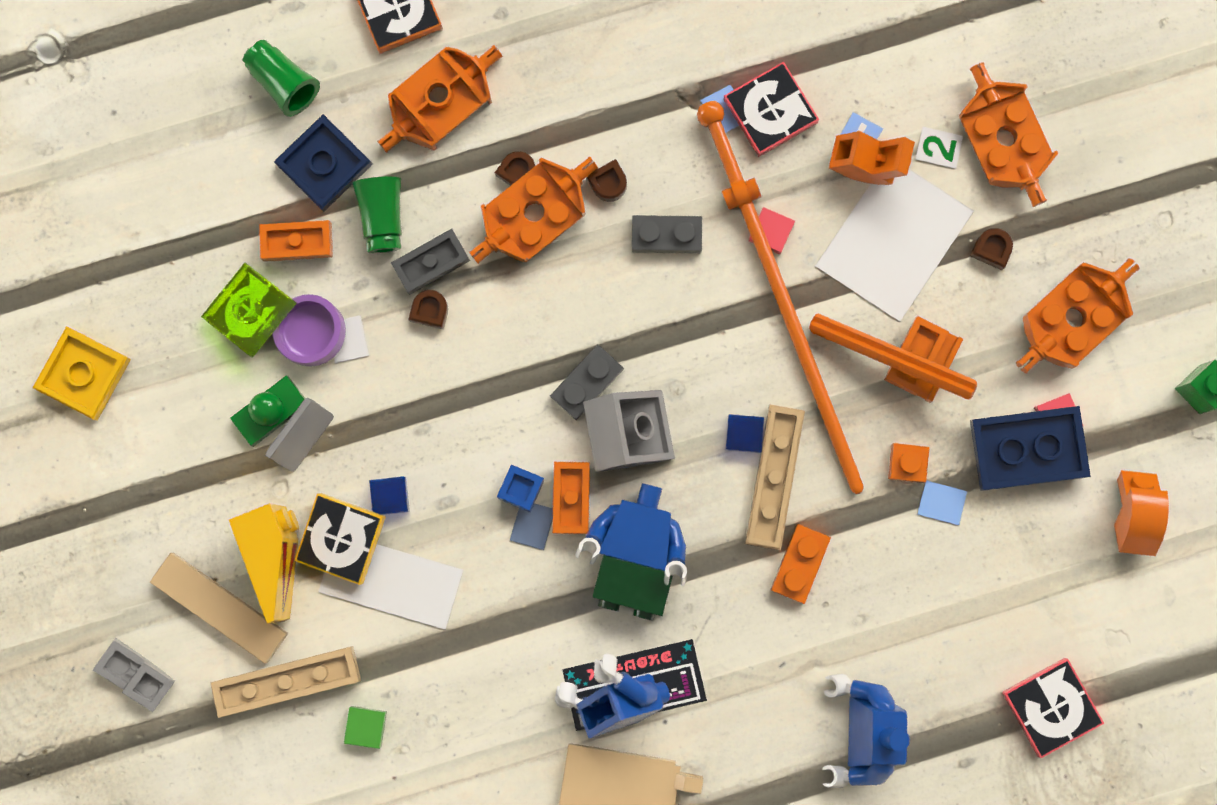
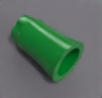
M259 40L245 52L242 60L246 68L250 70L251 76L274 99L285 116L291 117L301 113L316 98L320 89L319 80L298 67L268 41Z
M383 176L354 181L352 185L359 206L363 239L366 240L367 252L388 253L400 250V236H402L400 220L401 178Z

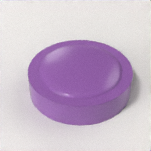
M307 294L291 299L295 304L273 330V339L276 347L282 355L301 366L312 367L328 362L339 352L345 340L346 326L342 314L332 303L317 295Z

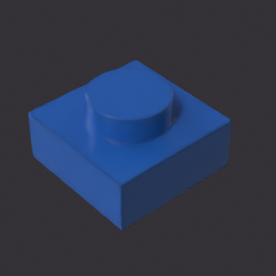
M511 464L497 498L531 512L544 483V478Z

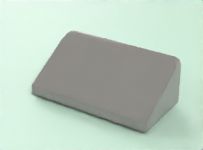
M308 397L305 398L266 451L265 456L289 471L294 472L331 423L334 415Z

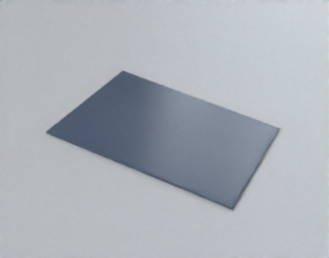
M535 503L531 512L519 508L510 541L544 550L553 519V508Z

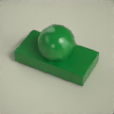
M286 375L265 392L255 395L248 405L230 417V419L250 446L254 447L290 420L305 397L290 377Z

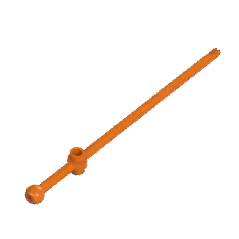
M717 101L706 102L698 108L697 118L701 125L709 128L730 181L731 187L722 190L724 199L729 210L739 206L844 475L851 491L855 494H860L864 487L859 471L753 204V200L762 197L755 178L747 181L743 179L721 123L724 118L723 107Z

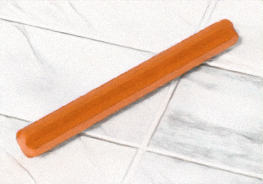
M815 314L810 323V331L820 337L967 400L973 397L977 389V381L821 314Z

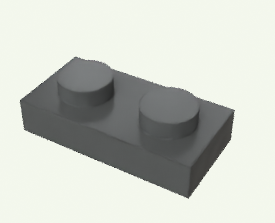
M632 215V252L701 253L702 216Z
M450 229L394 260L391 264L406 291L411 295L468 263L470 259L453 229Z
M597 344L550 397L577 421L585 412L583 402L599 397L624 370V367Z

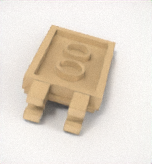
M569 743L559 805H675L677 789L701 794L703 776L680 772L681 766H676V760Z

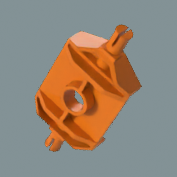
M492 45L489 50L478 58L477 55L472 57L459 49L445 47L388 94L389 106L394 122L391 125L393 129L377 141L379 145L388 153L401 140L404 141L406 139L435 151L437 149L436 144L486 102L489 105L492 103L485 73L492 64L503 57L501 52L497 50L495 45ZM437 87L445 88L448 91L447 98L441 103H435L429 99L431 91Z
M984 62L972 66L970 71L975 78L978 88L975 90L976 95L962 110L959 118L989 184L1001 188L1020 187L1021 190L1025 189L1032 207L1045 203L1047 199L1041 190L1038 178L1058 155V151L1052 153L1025 94V90L1028 88L1027 84L994 83L985 68ZM1000 130L1009 131L1014 138L1013 145H1001L996 137L997 132Z
M588 157L575 169L569 170L549 160L540 158L539 164L486 206L484 203L481 205L487 236L482 243L472 251H469L470 255L478 264L493 251L495 253L500 251L523 262L529 261L586 215L581 185L583 184V179L598 169L596 163L593 162L591 157ZM531 204H538L544 208L543 217L535 222L529 221L525 217V210Z
M1128 258L1115 272H1110L1084 262L1080 264L1023 316L1024 331L1031 346L1028 348L1029 351L1016 362L1018 368L1023 366L1029 359L1030 361L1020 369L1024 373H1028L1035 364L1042 360H1047L1055 365L1070 369L1077 367L1081 360L1122 322L1133 315L1125 281L1140 269L1139 265L1135 264L1126 272L1135 262L1133 259ZM1068 309H1076L1082 314L1083 321L1080 327H1073L1066 321Z

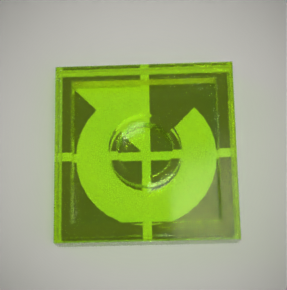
M244 263L201 317L253 358L296 305V302L247 263Z

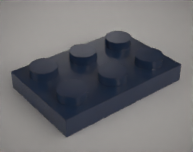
M1080 406L970 420L980 491L1091 477Z

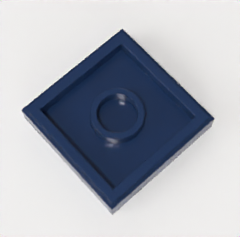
M324 114L274 161L323 212L373 165Z

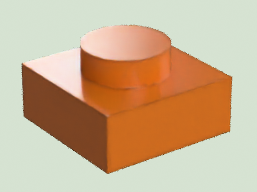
M898 443L891 444L888 479L926 483L929 447Z

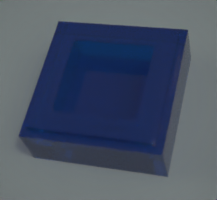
M728 414L725 450L761 453L764 417Z
M405 476L369 480L372 512L380 515L410 512Z

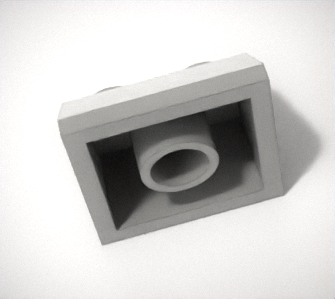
M662 390L610 393L583 402L596 472L624 469L675 459Z

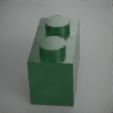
M603 555L592 597L599 599V607L613 611H619L620 605L634 609L633 616L653 621L655 614L663 616L673 575L669 576V583L667 585L664 583L665 571Z

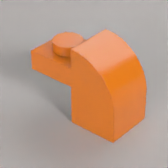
M861 131L837 135L829 169L856 181L876 185H892L895 177L907 176L915 142L906 137L879 141Z
M1121 470L1117 481L1122 508L1114 524L1119 552L1156 556L1164 539L1168 523V492L1160 490L1157 474Z

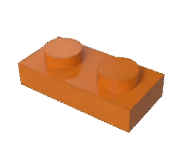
M329 220L259 224L260 259L264 262L333 257L332 223Z
M554 462L553 534L588 533L590 462Z
M796 524L770 590L805 604L831 537Z

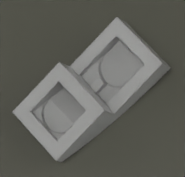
M117 638L113 640L93 668V671L122 688L123 694L152 712L175 681L148 659Z

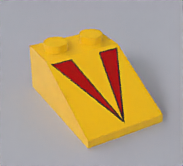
M269 503L229 519V523L267 623L286 621L290 619L296 567L295 558L298 548V537L295 531L299 530V524L292 510L288 511L286 506Z

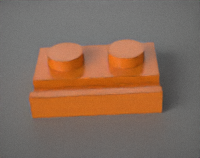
M916 316L900 348L949 369L963 338L956 337L950 334L949 331ZM893 367L889 368L884 378L885 381L915 396L917 395L929 403L933 402L939 390V387Z

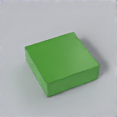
M355 706L349 707L344 744L380 749L387 711Z

